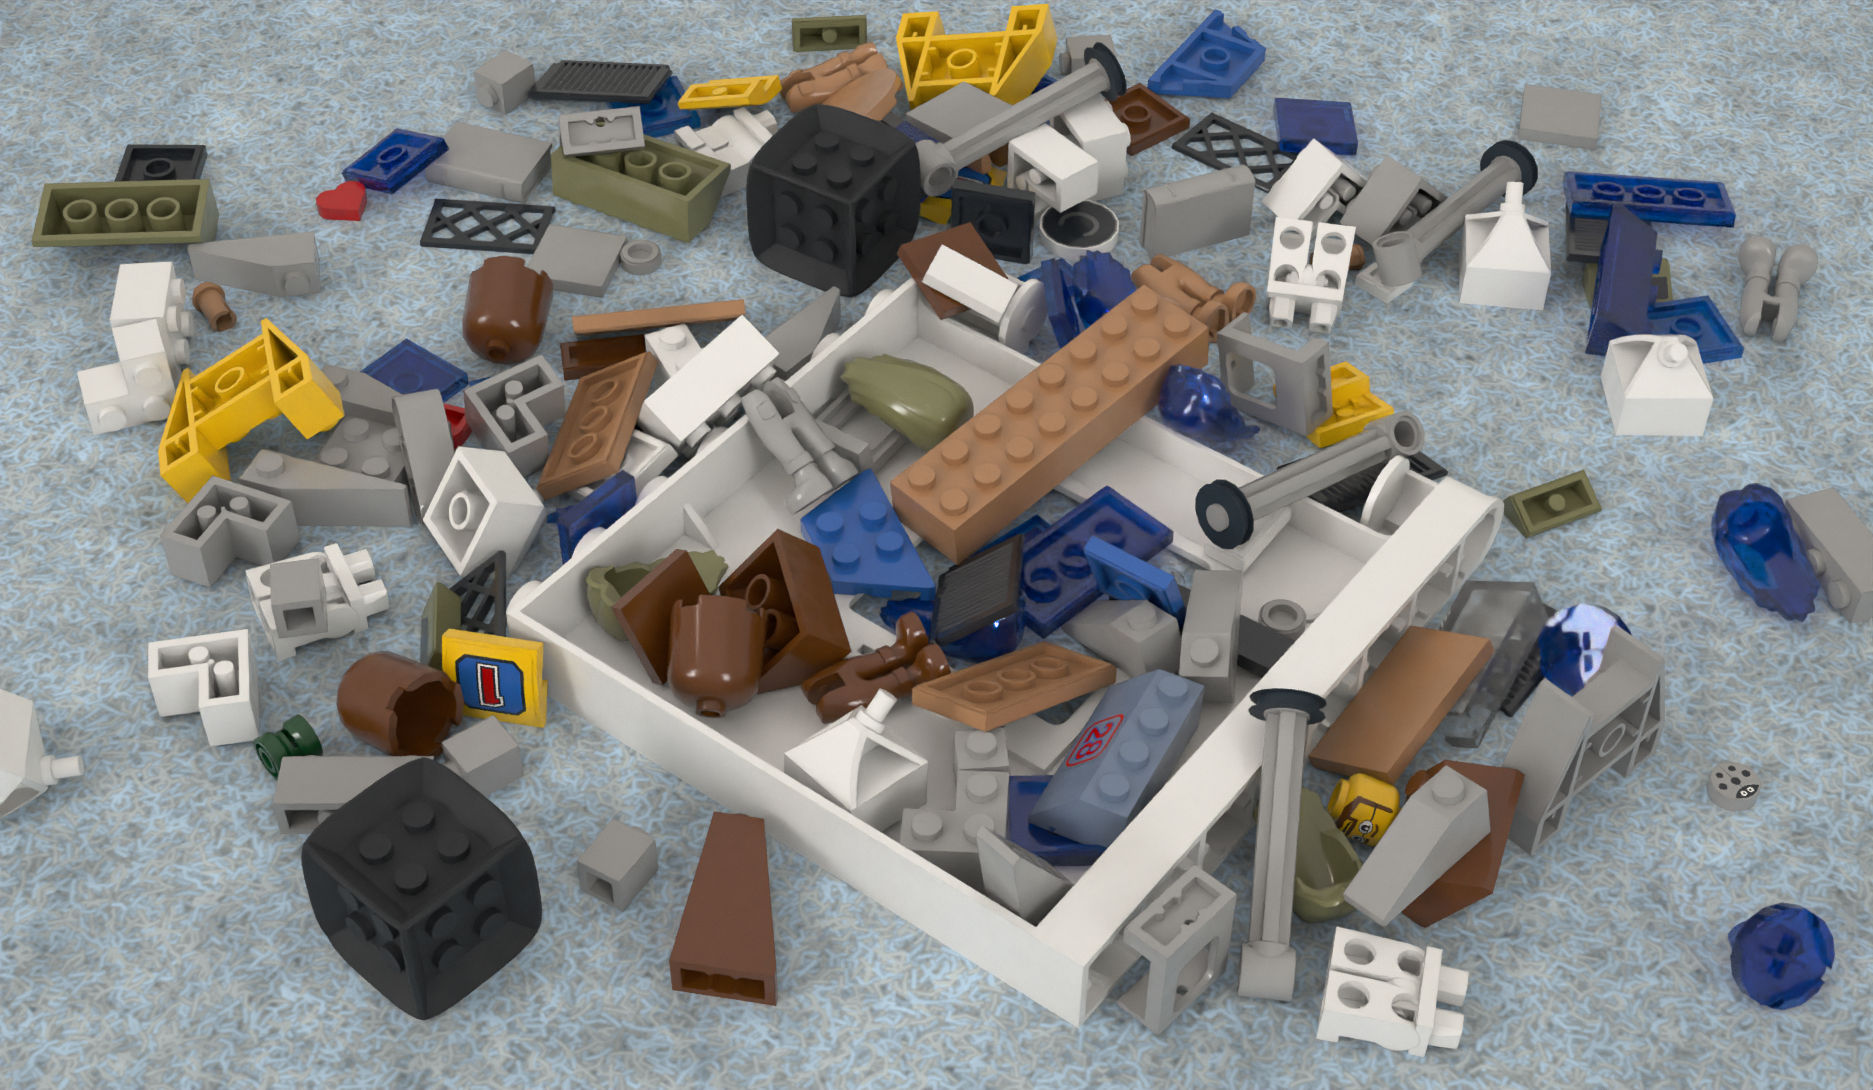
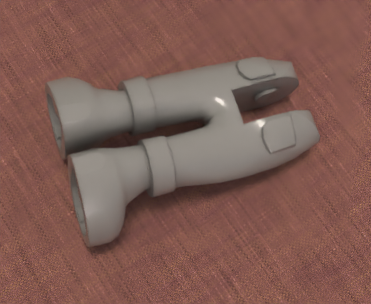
M1764 236L1750 237L1742 243L1738 255L1740 266L1746 275L1740 303L1741 327L1745 335L1755 337L1761 319L1772 321L1771 341L1783 342L1794 328L1797 320L1800 285L1807 282L1816 273L1818 256L1814 249L1804 244H1796L1789 247L1783 253L1778 263L1774 296L1768 295V290L1770 289V276L1776 258L1775 245L1769 238Z
M779 377L766 383L764 392L754 390L742 397V404L755 432L768 450L783 464V468L788 476L793 475L795 488L786 500V507L792 515L802 511L822 496L833 492L859 474L851 461L841 458L833 451L836 448L835 445L816 423L800 400L798 393ZM813 462H816L819 470L815 467Z

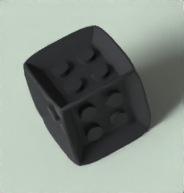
M816 104L799 112L759 149L749 167L746 183L747 222L750 245L755 258L773 271L826 292L835 286L840 289V296L854 297L870 288L899 259L897 252L900 246L911 242L917 230L920 216L921 173L919 153L915 141L889 125L840 107Z
M422 757L407 762L377 780L327 817L303 843L301 865L310 903L320 928L328 937L334 949L359 975L395 1006L416 1019L424 1021L435 1017L468 996L514 959L531 942L540 928L542 921L541 893L534 857L527 841L516 825L494 803L451 769L430 758Z

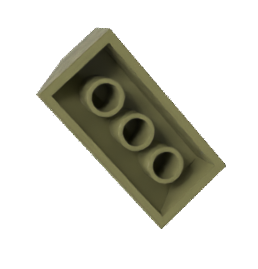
M605 122L596 123V125L598 127H603L605 125ZM643 134L644 149L564 158L563 147L560 146L551 154L554 196L687 243L693 240L710 224L731 171L730 163Z
M210 179L45 183L31 242L33 247L134 246L213 242L216 238L219 211Z

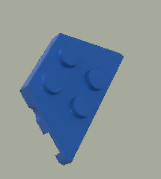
M1215 9L1148 79L1147 88L1155 94L1231 98L1265 61L1266 48L1255 39L1248 37L1247 32L1238 25L1230 28L1224 23V13Z
M871 468L864 470L800 519L801 533L805 541L820 547L834 594L857 595L863 593L873 597L892 598V590L920 592V600L924 601L935 599L936 586Z

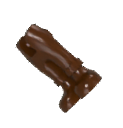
M911 611L898 618L896 622V641L891 647L884 645L875 649L874 652L836 662L802 682L801 690L808 702L816 705V713L822 723L828 724L835 722L861 705L867 709L880 688L892 694L897 700H904L912 696V688L951 674V671L940 646L936 643L929 645L922 622L916 613Z

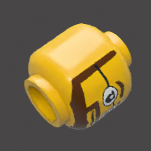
M1357 773L1348 780L1340 779L1337 782L1329 799L1327 812L1334 819L1336 827L1347 838L1375 847L1402 809L1399 807L1400 794L1393 785L1366 774Z

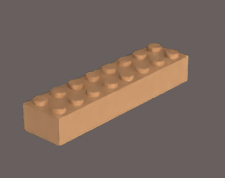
M1142 285L891 480L890 488L893 509L900 522L956 565H959L1208 364L1209 327L1147 286Z

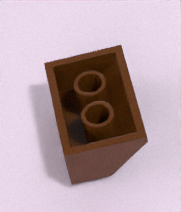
M777 529L718 586L720 596L746 600V610L757 613V610L764 608L768 613L762 673L757 694L801 685L802 682L812 675L843 660L852 652L820 547Z
M1443 760L1426 771L1419 770L1410 778L1405 787L1407 797L1404 805L1412 794L1446 765L1486 789L1491 832L1401 913L1419 926L1426 928L1493 894L1525 776L1519 770Z

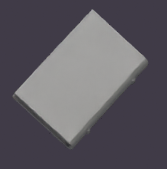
M456 121L425 160V176L430 183L525 204L551 169L550 150L553 146L551 142Z
M1243 164L1145 189L1143 191L1139 245L1147 251L1150 260L1159 253L1169 257L1248 236L1250 233L1255 190V178L1252 172Z

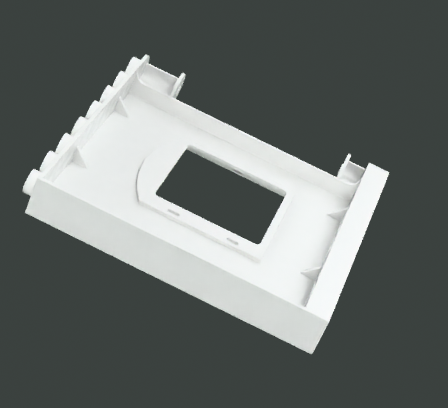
M1006 274L1008 279L1018 286L998 323L973 309L940 320L911 277L895 291L890 289L880 291L870 302L863 318L842 335L831 333L824 337L814 350L811 360L788 380L782 381L798 393L800 400L812 417L817 419L849 387L840 377L845 372V363L850 362L853 358L864 357L870 359L874 356L887 354L932 367L963 386L972 398L975 416L1041 365V363L1023 354L1029 349V341L1038 335L1045 322L1049 310L1050 296L1047 295L1046 285L1037 279L1023 282ZM862 406L839 430L870 443V449L872 450L894 429L886 425L878 416L870 414ZM747 414L730 428L720 426L710 431L702 440L695 457L669 478L658 476L652 479L639 494L635 506L608 529L597 527L585 534L576 546L572 558L544 582L534 580L523 585L515 593L508 605L506 626L509 629L510 638L543 643L542 679L548 680L547 696L735 814L742 813L750 817L764 818L765 832L1079 1028L1142 956V954L1123 941L1124 928L1194 864L1212 875L1256 824L1253 818V811L1257 806V799H1259L1265 721L1250 715L1248 709L1256 704L1251 701L1249 696L1253 692L1262 689L1284 688L1307 691L1317 694L1326 700L1327 705L1319 709L1324 712L1326 719L1316 724L1307 725L1305 767L1310 761L1308 757L1310 752L1409 626L1425 628L1481 564L1499 530L1504 512V503L1502 499L1494 495L1488 496L1451 477H1446L1438 484L1409 470V460L1401 455H1397L1388 462L1374 483L1364 505L1360 523L1308 497L1288 505V507L1292 508L1290 521L1243 573L1240 614L1258 622L1259 611L1265 603L1276 599L1290 600L1300 605L1306 613L1305 632L1263 678L1237 665L1234 703H1202L1199 726L1164 787L1105 852L1028 823V816L1109 686L1133 677L1117 668L1116 683L1096 690L1063 724L1053 725L1032 714L1000 726L1004 727L1010 766L1007 839L1046 860L1074 884L1037 927L986 897L985 891L974 890L901 845L902 819L880 832L784 773V752L832 724L822 723L816 713V705L808 702L801 690V685L756 694L747 705L735 710L725 711V716L721 718L702 717L695 713L696 708L690 707L675 698L668 685V681L663 685L652 683L630 641L622 642L609 636L594 619L592 610L589 607V600L586 598L588 583L585 579L588 577L590 570L597 566L599 568H606L614 565L617 568L633 562L649 565L656 560L668 557L675 549L701 553L714 550L717 556L725 558L724 563L729 566L719 583L720 585L777 529L805 541L801 533L800 519L848 482L833 492L822 496L797 514L792 515L786 507V500L795 488L793 475L788 476L783 468V464L761 441L751 425ZM1144 415L1053 489L1207 570H1236L1204 554L1205 542L1209 538L1204 534L1198 522L1195 511V498L1201 487L1211 484L1216 479H1226L1239 488L1264 475ZM910 439L875 474L892 507L890 481L927 453L914 445ZM813 462L815 467L819 470L817 464ZM901 523L914 547L924 540ZM719 589L714 595L720 596ZM863 593L857 595L834 594L852 651L844 659L862 655L863 651L864 654L874 652L875 649L884 645L891 647L896 641V635L850 609L864 595ZM950 667L951 673L957 672V670ZM1179 669L1172 674L1179 676ZM912 696L904 700L898 699L883 721L889 729L928 761L927 803L917 809L955 810L954 731L976 728L912 704Z

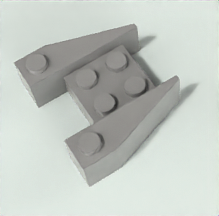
M325 364L321 371L339 390L345 415L339 419L334 427L325 431L332 433L329 440L313 462L261 449L239 478L240 484L291 500L297 526L411 527L414 521L408 495L410 488L391 401L392 397L402 394L365 373ZM447 420L448 426H449L450 435H451V439H452V444H453V448H454L453 437H452V431H451V425H450V421Z
M1616 624L1610 628L1599 670L1591 675L1584 688L1578 693L1570 696L1546 678L1540 682L1501 766L1517 769L1525 775L1508 839L1529 855L1563 829L1571 798L1611 767L1623 777H1627L1656 753L1665 724V658Z

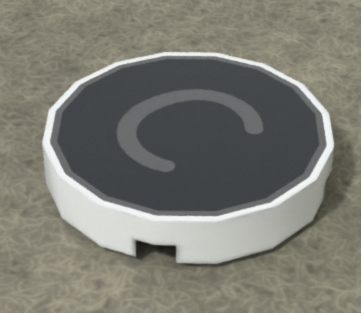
M1084 200L1061 213L1050 206L1040 216L1039 234L1041 235V242L1054 255L1069 260H1080V255H1090V259H1094L1109 253L1118 243L1119 220L1115 213L1103 204Z

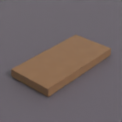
M744 299L572 316L574 335L586 336L673 327L683 323L694 325L734 321L741 315L744 316L746 312Z
M650 351L580 378L536 488L545 500L618 473L658 365V361Z
M1410 625L1310 752L1308 757L1313 767L1347 776L1363 773L1394 785L1495 652L1490 639Z
M1042 641L919 684L912 688V704L987 732L1116 683L1117 667L1111 663Z

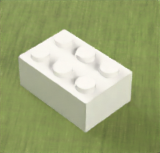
M741 315L643 402L637 425L647 435L664 441L673 447L678 456L672 462L682 454L690 458L697 452L702 440L712 430L711 428L714 425L725 427L739 413L737 408L742 404L743 396L754 390L762 391L766 383L777 372L773 366L779 356V352Z

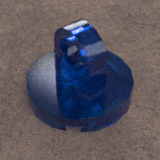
M1584 603L1562 608L1547 620L1539 635L1538 647H1540L1541 659L1539 663L1541 671L1548 681L1568 695L1574 696L1584 688L1591 675L1599 670L1610 628L1616 624L1630 635L1631 631L1619 615L1604 606Z
M1781 902L1764 907L1747 919V921L1734 926L1728 933V940L1732 950L1730 955L1731 970L1736 984L1745 995L1760 1005L1768 1006L1771 1009L1786 1010L1800 1006L1816 995L1825 983L1821 978L1826 971V967L1831 969L1835 958L1834 939L1826 922L1808 909L1797 904Z

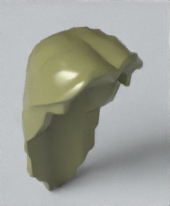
M887 354L874 356L870 359L858 357L844 364L845 372L840 377L849 386L848 392L851 395V401L865 407L870 414L878 416L886 425L909 438L914 445L926 452H929L974 416L972 398L964 387L932 367Z
M714 550L704 553L697 551L688 552L710 595H714L729 567L728 564L724 563L725 558L717 556ZM665 558L656 560L649 565L633 562L617 568L614 565L606 568H599L597 566L590 570L588 577L585 579L588 583L586 598L589 600V607L592 610L594 619L609 636L622 642L629 641L611 606Z
M1302 785L1293 912L1305 922L1311 924L1326 923L1327 921L1345 917L1356 910L1354 906L1344 900L1343 893L1364 863L1358 857L1344 833L1336 827L1334 819L1324 809L1319 794L1310 791ZM1257 799V806L1253 811V818L1256 823V826L1258 819L1259 799Z

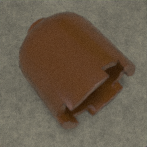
M497 256L484 260L481 268L472 271L470 274L462 318L463 338L473 353L481 359L494 364H517L534 355L543 339L553 300V283L544 270H541L540 274H538L535 270L525 267V259L519 257Z
M699 595L698 605L685 606L683 600H677L672 605L667 679L675 698L690 707L696 708L695 713L706 718L724 717L725 711L743 707L757 694L760 685L769 616L764 608H760L757 610V613L746 610V600L717 595Z
M379 651L363 656L345 672L337 689L336 706L340 722L354 737L386 755L434 756L435 759L443 753L441 742L448 735L452 724L456 726L461 724L464 698L461 686L451 680L445 672L393 652Z

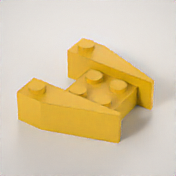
M1049 4L1012 6L1005 31L950 35L945 34L939 11L903 13L896 35V42L910 109H915L962 82H966L1011 105L1029 97L1051 66L1058 40Z
M267 318L261 320V335L203 372L195 375L189 368L182 371L159 445L158 457L160 476L187 504L212 476L231 481L226 445L242 440L251 429L265 420L274 419L283 413L306 439H309L319 432L328 431L337 424L339 419L345 416L339 390L310 357Z

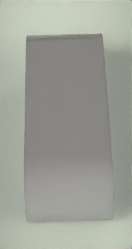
M438 389L394 396L391 399L399 444L419 524H425L423 518L455 454L443 400Z

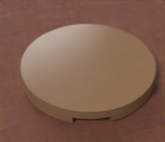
M879 69L850 82L822 104L840 107L880 122L897 104L894 96L897 91L903 89L904 84L893 69Z

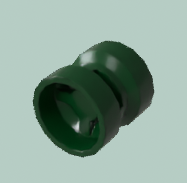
M299 714L283 722L281 730L275 733L266 732L253 740L254 749L259 760L276 781L278 780L282 757L323 756V748L318 736L308 721Z

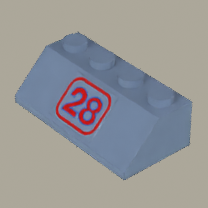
M1157 669L1109 686L1030 812L1028 823L1105 852L1167 782L1199 726L1205 685Z

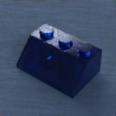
M1613 204L1600 245L1585 354L1606 357L1610 340L1631 335H1652L1653 323L1646 322L1647 310L1654 311L1658 286L1651 285L1652 274H1659L1663 250L1656 249L1658 232L1620 204Z

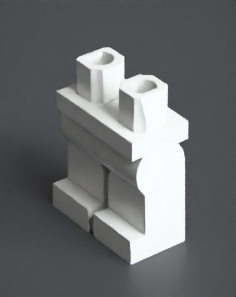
M745 107L734 110V116H723L707 128L694 132L689 126L674 130L677 146L731 164V171L722 191V197L746 187L749 167L754 156L778 129L774 116L768 110L752 115Z
M1276 217L1265 306L1266 309H1269L1270 326L1292 328L1294 312L1311 314L1310 331L1330 334L1336 318H1340L1356 227L1318 222L1312 264H1307L1313 221ZM1288 230H1294V231L1299 232L1300 234L1285 233V232L1288 231ZM1328 236H1338V237H1340V238L1343 239V240H1340V239H1332V238H1326V237H1328Z
M335 543L325 546L324 553L312 552L271 563L319 558L327 598L328 632L279 639L271 608L270 564L245 570L251 602L278 662L295 656V648L325 637L332 639L340 638L349 634L352 630L357 633L369 629L367 616L390 609L388 593L381 579L357 585L376 579L374 566L367 549L343 556L338 544Z
M1337 926L1328 958L1316 1039L1338 1042L1339 1036L1376 1042L1381 1047L1389 1050H1408V1054L1421 1057L1425 1056L1428 1045L1457 1049L1463 1031L1464 1014L1436 1008V1002L1462 1007L1466 996L1469 972L1442 965L1443 949L1427 946L1426 950L1423 951L1412 944Z

